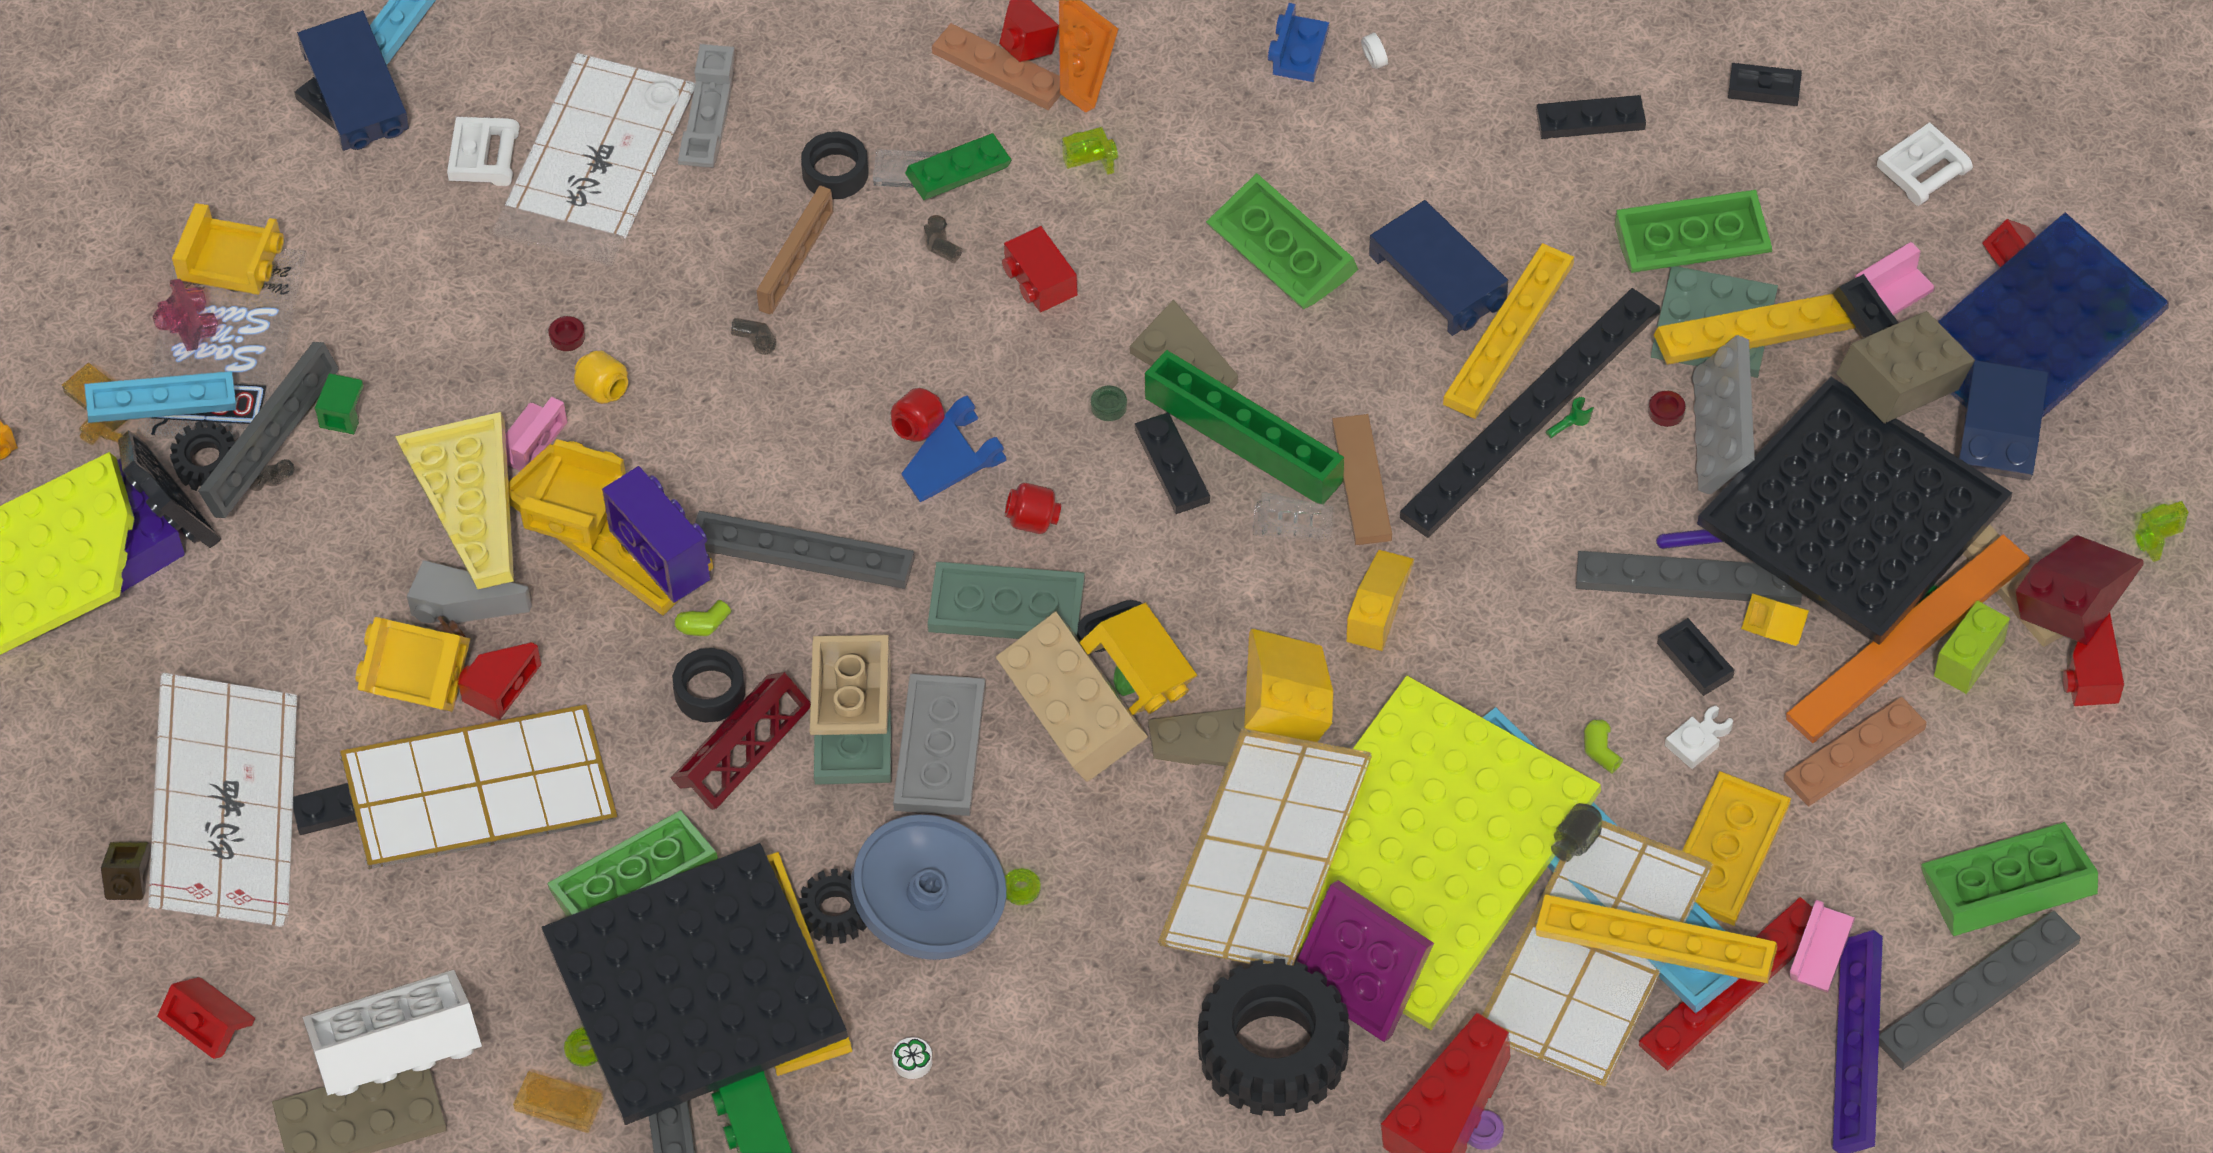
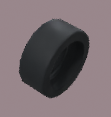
M841 131L825 132L815 136L805 145L801 153L804 183L814 194L819 185L831 189L832 200L844 199L855 195L864 187L868 179V157L863 143L855 136ZM830 155L847 156L856 162L853 169L839 176H827L814 169V165L819 160Z
M703 648L686 654L677 663L672 675L675 702L681 712L692 720L708 723L726 719L744 700L746 695L743 668L737 658L725 650ZM717 671L724 673L731 679V687L723 695L714 699L696 698L687 691V683L695 675L702 672Z

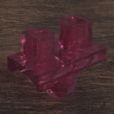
M181 279L170 280L172 293L166 301L158 303V309L153 315V322L159 330H169L172 334L178 332L187 351L197 350L200 339L216 335L218 321L214 313H197V311H204L206 305L205 294L201 287L185 288Z

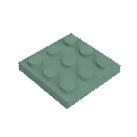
M1678 266L1671 267L1657 327L1774 305L1778 285ZM1654 338L1651 358L1665 360ZM1765 346L1749 349L1751 377H1759ZM1710 357L1679 363L1698 367Z

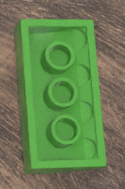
M1257 173L1206 221L1207 225L1303 310L1321 300L1359 270L1354 258Z
M1756 190L1616 210L1614 225L1623 256L1631 273L1772 252L1771 241Z
M680 810L548 882L547 885L555 900L568 917L717 860L718 856L712 846Z
M2065 822L1921 864L1929 890L1953 936L2098 894V871Z

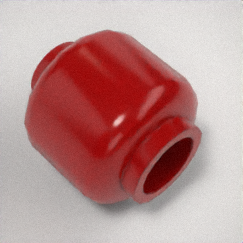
M923 388L911 389L892 406L890 412L892 427L896 434L903 439L913 442H921L928 438L945 418L944 408L939 397Z
M1021 483L1016 490H1010L1004 516L1009 518L1010 525L1015 529L1044 534L1050 524L1057 525L1061 503L1055 502V493L1051 488Z

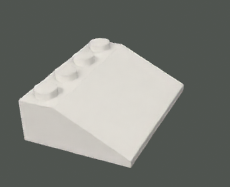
M454 970L303 1017L327 1095L334 1093L338 1096L347 1095L355 1092L359 1085L372 1081L374 1083H385L396 1078L397 1073L409 1069L413 1071L426 1070L436 1064L435 1061L447 1057L452 1059L464 1058L471 1055L474 1049L482 1047L470 1004Z

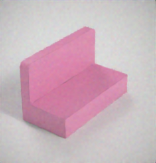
M1912 242L1855 275V278L1862 274L1866 276L1893 315L1934 290V285L1917 269L1920 250Z
M551 396L543 408L534 403L528 404L506 433L508 466L521 471L553 442L567 424L564 402Z
M1816 900L1790 970L1791 980L1828 993L1855 921L1854 917L1824 907V902Z

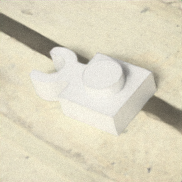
M1712 706L1706 711L1703 722L1699 723L1694 717H1691L1665 739V746L1691 769L1696 767L1719 747L1720 740L1717 737H1723L1732 730L1733 720L1731 718L1722 724H1717L1713 721L1718 716L1719 708L1717 706Z

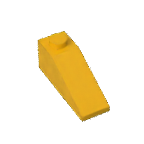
M1378 550L1357 590L1349 612L1346 642L1383 651L1414 564L1413 558Z

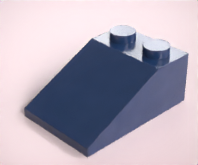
M1975 360L1958 458L1981 473L2030 481L2034 472L2048 372Z

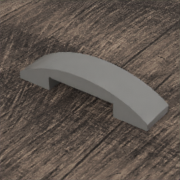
M700 44L695 67V88L686 132L683 131L678 157L679 165L713 168L716 163L729 107L735 56L734 47Z

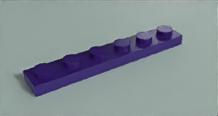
M1875 930L1848 937L1840 959L1832 1148L1837 1153H1853L1875 1147L1883 936Z

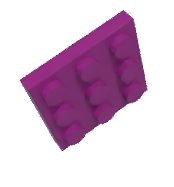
M1337 880L1328 889L1297 962L1307 965L1308 972L1311 974L1318 971L1327 978V987L1334 985L1341 994V1002L1346 1004L1349 1019L1385 1042L1392 1037L1434 943Z

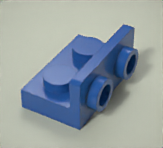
M1288 3L1285 15L1279 14L1276 25V34L1279 36L1277 41L1272 40L1270 43L1268 61H1273V75L1314 82L1329 32V22L1295 16L1296 4Z

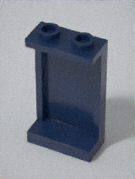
M363 10L297 32L300 50L304 60L308 61L338 133L343 151L348 149L359 150L368 146L372 141L384 137L387 139L395 138L404 130L409 129L406 110Z
M1423 200L1370 235L1369 256L1377 264L1387 260L1447 319V332L1451 336H1454L1461 330H1470L1475 326L1479 318L1490 311L1492 313L1497 312L1507 299L1509 280L1426 200Z

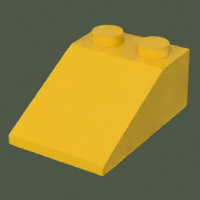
M1251 629L1248 646L1244 728L1316 745L1331 726L1333 715V687L1322 646Z

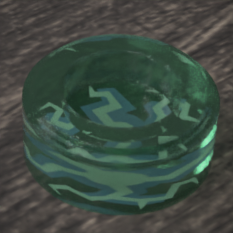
M1107 385L1093 392L1091 396V411L1096 418L1109 422L1120 419L1126 413L1127 397L1120 388Z

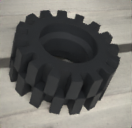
M201 421L195 422L197 429L191 430L189 425L184 427L186 435L183 436L178 432L175 436L177 444L172 443L170 447L172 452L170 459L178 478H180L181 483L185 486L189 484L191 490L197 491L198 487L203 485L235 443L233 435L230 431H226L225 426L219 424L216 428L215 423L212 421L207 422V427H203ZM215 448L219 451V457L210 465L196 466L192 463L193 455L201 449Z
M831 869V876L826 877L824 871L818 873V881L813 877L807 880L808 888L803 886L799 905L809 934L813 932L814 938L818 941L825 936L827 944H833V938L839 937V942L842 944L846 943V935H850L852 939L858 937V929L864 932L867 926L858 914L853 901L850 871L844 870L842 876H838V870ZM831 897H842L850 903L849 910L839 916L825 915L820 910V907L826 899Z

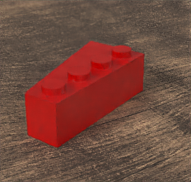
M1476 1013L1381 1123L1383 1148L1390 1153H1465L1474 1128L1477 1129L1481 1121L1484 1107L1488 1099L1492 1097L1511 1058L1509 1032Z

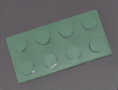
M936 562L927 624L928 632L1020 639L1056 611L1078 638L1085 573Z

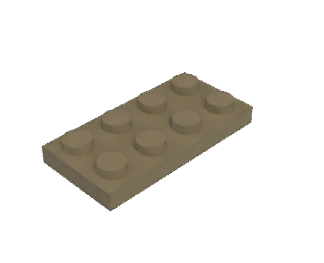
M430 1068L422 1071L409 1069L397 1073L396 1078L385 1083L368 1082L359 1085L355 1092L347 1095L338 1096L335 1093L327 1095L324 1086L272 1101L285 1153H372L447 1131Z

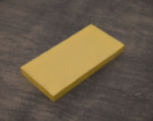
M1719 771L1681 854L1713 866L1696 903L1712 918L1735 926L1787 813L1791 798Z

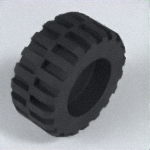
M1274 958V963L1263 964V959L1250 961L1249 968L1244 969L1242 965H1239L1230 970L1228 980L1225 977H1220L1213 984V993L1206 994L1202 1002V1012L1199 1014L1198 1019L1199 1060L1202 1061V1071L1206 1080H1212V1089L1220 1097L1228 1094L1229 1104L1241 1109L1243 1105L1250 1107V1113L1261 1116L1263 1110L1273 1111L1274 1117L1285 1116L1286 1110L1293 1108L1295 1113L1308 1110V1102L1311 1100L1315 1104H1319L1327 1097V1088L1330 1090L1336 1088L1341 1080V1072L1345 1071L1348 1061L1349 1014L1346 1004L1341 1002V994L1334 985L1327 987V978L1320 972L1315 971L1311 974L1308 972L1307 965L1295 962L1294 966L1285 964V959ZM1277 1016L1298 1023L1307 1031L1311 1040L1303 1049L1293 1055L1282 1058H1266L1247 1050L1238 1041L1236 1036L1244 1026L1256 1019Z

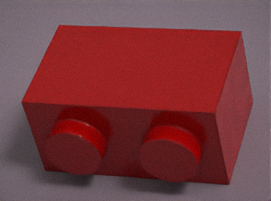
M1042 226L1004 243L1005 258L1002 259V266L1005 273L1010 279L1016 278L1020 284L1019 288L1024 300L1028 304L1033 302L1040 313L1078 295L1077 274Z

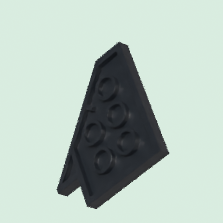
M129 430L118 439L122 470L133 487L140 493L144 491L149 497L145 502L151 510L160 518L164 516L177 531L181 529L194 544L200 540L209 548L215 546L221 540V537L147 444Z

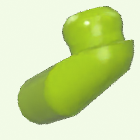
M717 600L707 612L687 611L679 613L674 621L675 627L686 635L709 636L729 616L731 609L725 602Z
M1592 720L1584 730L1585 753L1613 774L1621 766L1623 758L1608 748V733L1611 732V727L1604 720Z

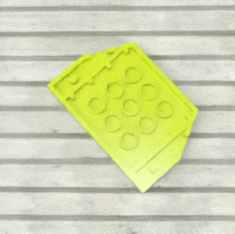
M110 452L0 506V655L120 596L123 582L122 570L126 566L128 555L124 549L128 530L133 528L134 516L117 458Z

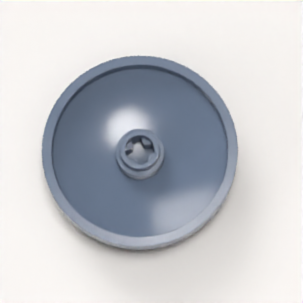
M910 815L894 819L879 827L862 845L851 875L853 901L858 914L868 929L891 948L917 958L929 960L950 959L974 950L994 931L1005 907L1006 881L1003 869L995 853L981 837L966 826L939 816Z

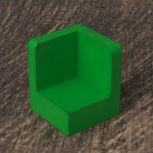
M329 373L315 406L320 428L355 434L359 424L355 406L364 387L362 380Z

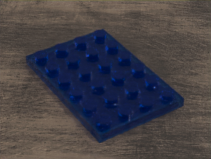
M2065 212L1943 316L1938 323L1976 361L2048 372L2043 418L2168 310L2169 301ZM1974 363L1959 390L1950 393L1965 408H1967Z

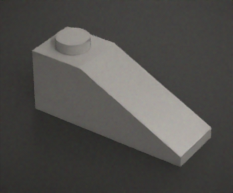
M424 560L407 594L411 616H415L424 623H433L434 621L440 623L437 619L439 616L447 624L451 620H454L455 623L527 613L530 612L532 607L528 586L509 582L477 589L468 571Z

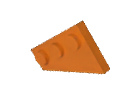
M1059 0L1060 94L1084 112H1088L1095 108L1119 28L1081 0Z

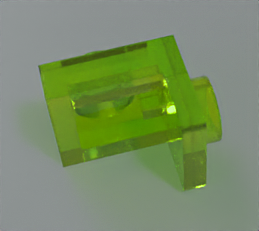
M1103 127L1076 132L1062 138L1063 160L1067 169L1101 160L1107 175L1114 173V160L1118 159V152L1114 140L1107 139Z
M2182 501L2170 505L2161 504L2151 511L2141 514L2135 538L2140 550L2143 552L2147 551L2153 562L2161 559L2165 544L2164 538L2181 533L2184 530L2189 512Z

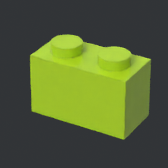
M1977 600L1939 652L1934 677L1967 694L2005 642L2010 618Z

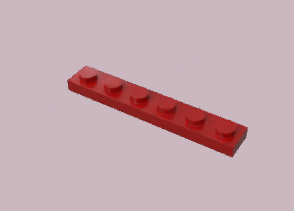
M1801 897L1756 936V938L1777 943L1769 980L1788 964L1798 951L1813 909ZM1740 978L1697 1013H1694L1682 1002L1639 1040V1046L1668 1071L1765 983Z

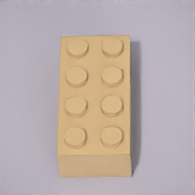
M1055 611L998 654L996 659L1071 766L1088 782L1148 736L1090 654H1087L1080 645V640Z

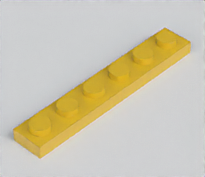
M1544 243L1541 244L1443 398L1444 406L1474 419L1477 418L1572 269L1574 256Z
M1827 294L1659 326L1653 335L1668 365L1710 357L1736 335L1749 339V349L1854 329L1856 326L1834 295Z
M1546 894L1535 929L1536 936L1766 984L1769 982L1777 950V943L1775 941Z

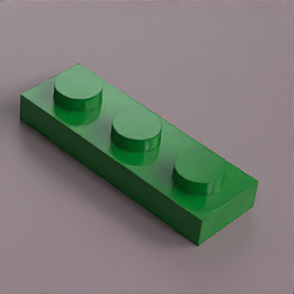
M994 133L908 165L905 174L924 201L1001 171L1009 166L1012 159Z

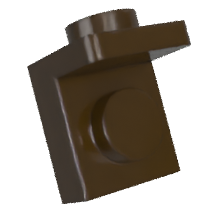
M110 842L101 865L104 895L107 900L143 899L145 892L142 876L150 856L148 842Z

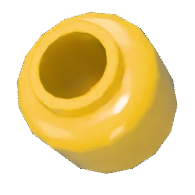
M602 350L592 351L581 357L576 363L574 384L580 392L595 402L606 404L618 400L625 393L628 386V373L625 365Z

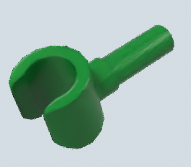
M1576 398L1572 403L1570 414L1546 430V434L1552 438L1573 424L1577 426L1588 424L1594 407L1583 411L1581 409L1584 406L1585 398Z

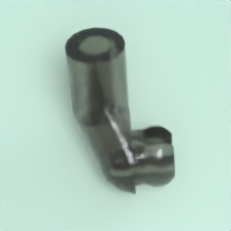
M939 215L930 216L927 221L928 224H925L923 229L926 248L953 264L956 263L962 254V248L947 240L946 220Z
M740 318L733 319L731 335L749 338L754 349L759 354L767 355L772 353L776 347V338L766 323Z
M284 459L276 465L264 466L249 488L253 491H260L265 484L269 486L280 485L293 475L295 471L294 464L290 460Z

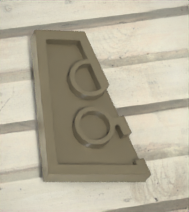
M1174 299L1130 345V354L1150 366L1167 349L1231 389L1238 384L1237 373Z
M1245 707L1148 720L1153 759L1198 766L1201 763L1224 766L1225 770L1230 768L1243 732L1265 737L1266 733L1244 728Z

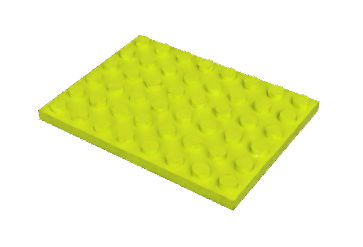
M1406 676L1351 750L1352 753L1372 756L1298 952L1301 953L1330 885L1339 880L1434 943L1402 1013L1432 1030L1601 792V784L1411 677Z

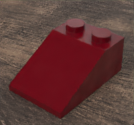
M2076 535L2035 563L2018 586L2016 597L2020 619L2087 645L2144 565L2143 560Z

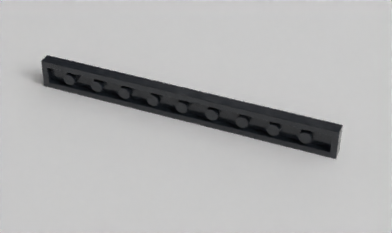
M1631 288L1401 509L1400 519L1429 538L1660 314V306L1634 288Z

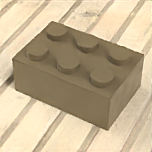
M1925 311L1852 343L1836 374L1883 423H1886L1959 390L1975 359L1928 311Z

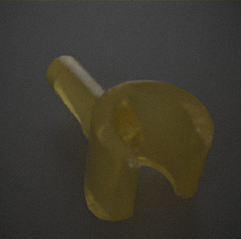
M88 419L79 428V431L82 432L80 438L91 445L100 437L118 443V439L123 436L107 429L103 422L88 423Z

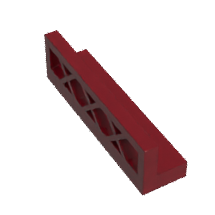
M785 672L768 674L670 778L680 789L692 788L710 809H717L810 709L811 702ZM785 692L798 705L789 716L779 715V699ZM760 719L770 720V737L765 742L755 741V724ZM779 720H785V721L779 726ZM746 735V741H740ZM736 745L746 746V762L741 768L730 767V751ZM722 761V767H716ZM711 771L721 772V789L714 796L702 783ZM730 772H736V773L730 778Z

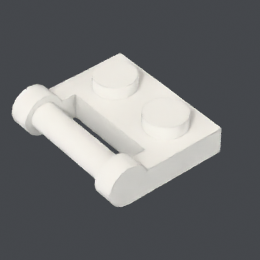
M456 117L447 170L449 181L492 182L496 186H509L513 174L510 169L514 139L519 134V123L508 118ZM491 135L500 136L496 165H487Z
M1930 122L1878 157L1877 167L1902 188L1916 206L1926 202L1929 199V194L1958 174L1961 176L1965 175L1973 168L1970 158ZM1945 158L1950 162L1922 183L1916 179V177Z

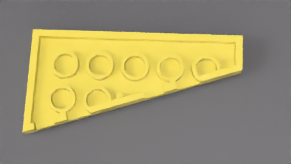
M501 412L395 436L476 588L482 589L513 582L505 421Z

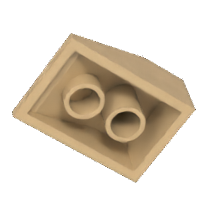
M889 635L813 636L810 735L887 734L891 684Z

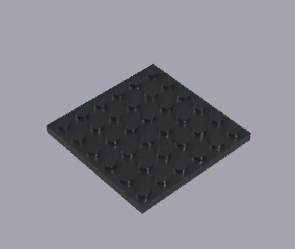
M1830 377L1754 457L1755 460L1742 469L1700 513L1697 525L1880 645L2010 503L2013 492L1899 419L1895 418L1883 423L1849 387Z
M761 843L541 927L624 1125L848 1038L843 1020Z

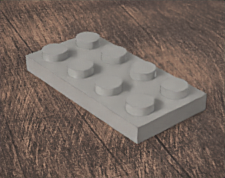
M1736 335L1728 343L1720 347L1716 353L1700 364L1693 374L1698 491L1706 494L1714 493L1755 460L1749 339Z
M910 674L893 801L894 811L970 816L986 688L985 678Z

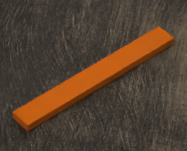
M2004 534L1915 606L1880 645L1873 641L1786 713V720L1812 744L1962 621L1977 600L1983 603L2026 568L2030 563V557Z

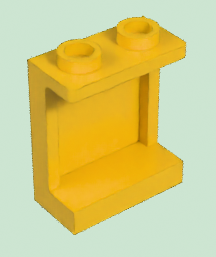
M195 203L172 257L177 279L259 295L264 282H268L271 278L272 262L275 255L280 254L282 251L284 235L280 233L277 219L269 218L265 228L213 219L209 205Z
M556 439L553 444L554 459L534 498L525 496L520 505L523 527L592 549L607 520L602 488L626 474L624 460L612 452H600L586 448L578 442H566Z
M1146 602L1100 622L1079 642L1087 654L1102 648L1106 649L1139 696L1138 701L1128 709L1132 715L1144 710L1151 714L1167 702V699L1170 703L1176 702L1189 692L1187 685L1198 676Z
M375 616L373 624L370 623L365 632L364 644L367 646L364 660L359 662L356 670L357 689L363 692L453 712L459 689L458 678L464 668L470 638Z

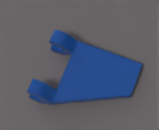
M968 395L958 399L946 412L943 422L927 438L901 473L919 502L933 497L982 468L995 467L1007 460L1002 452L1004 447L997 437L987 440L975 453L957 428V426H966L978 420V416L974 412L975 405Z

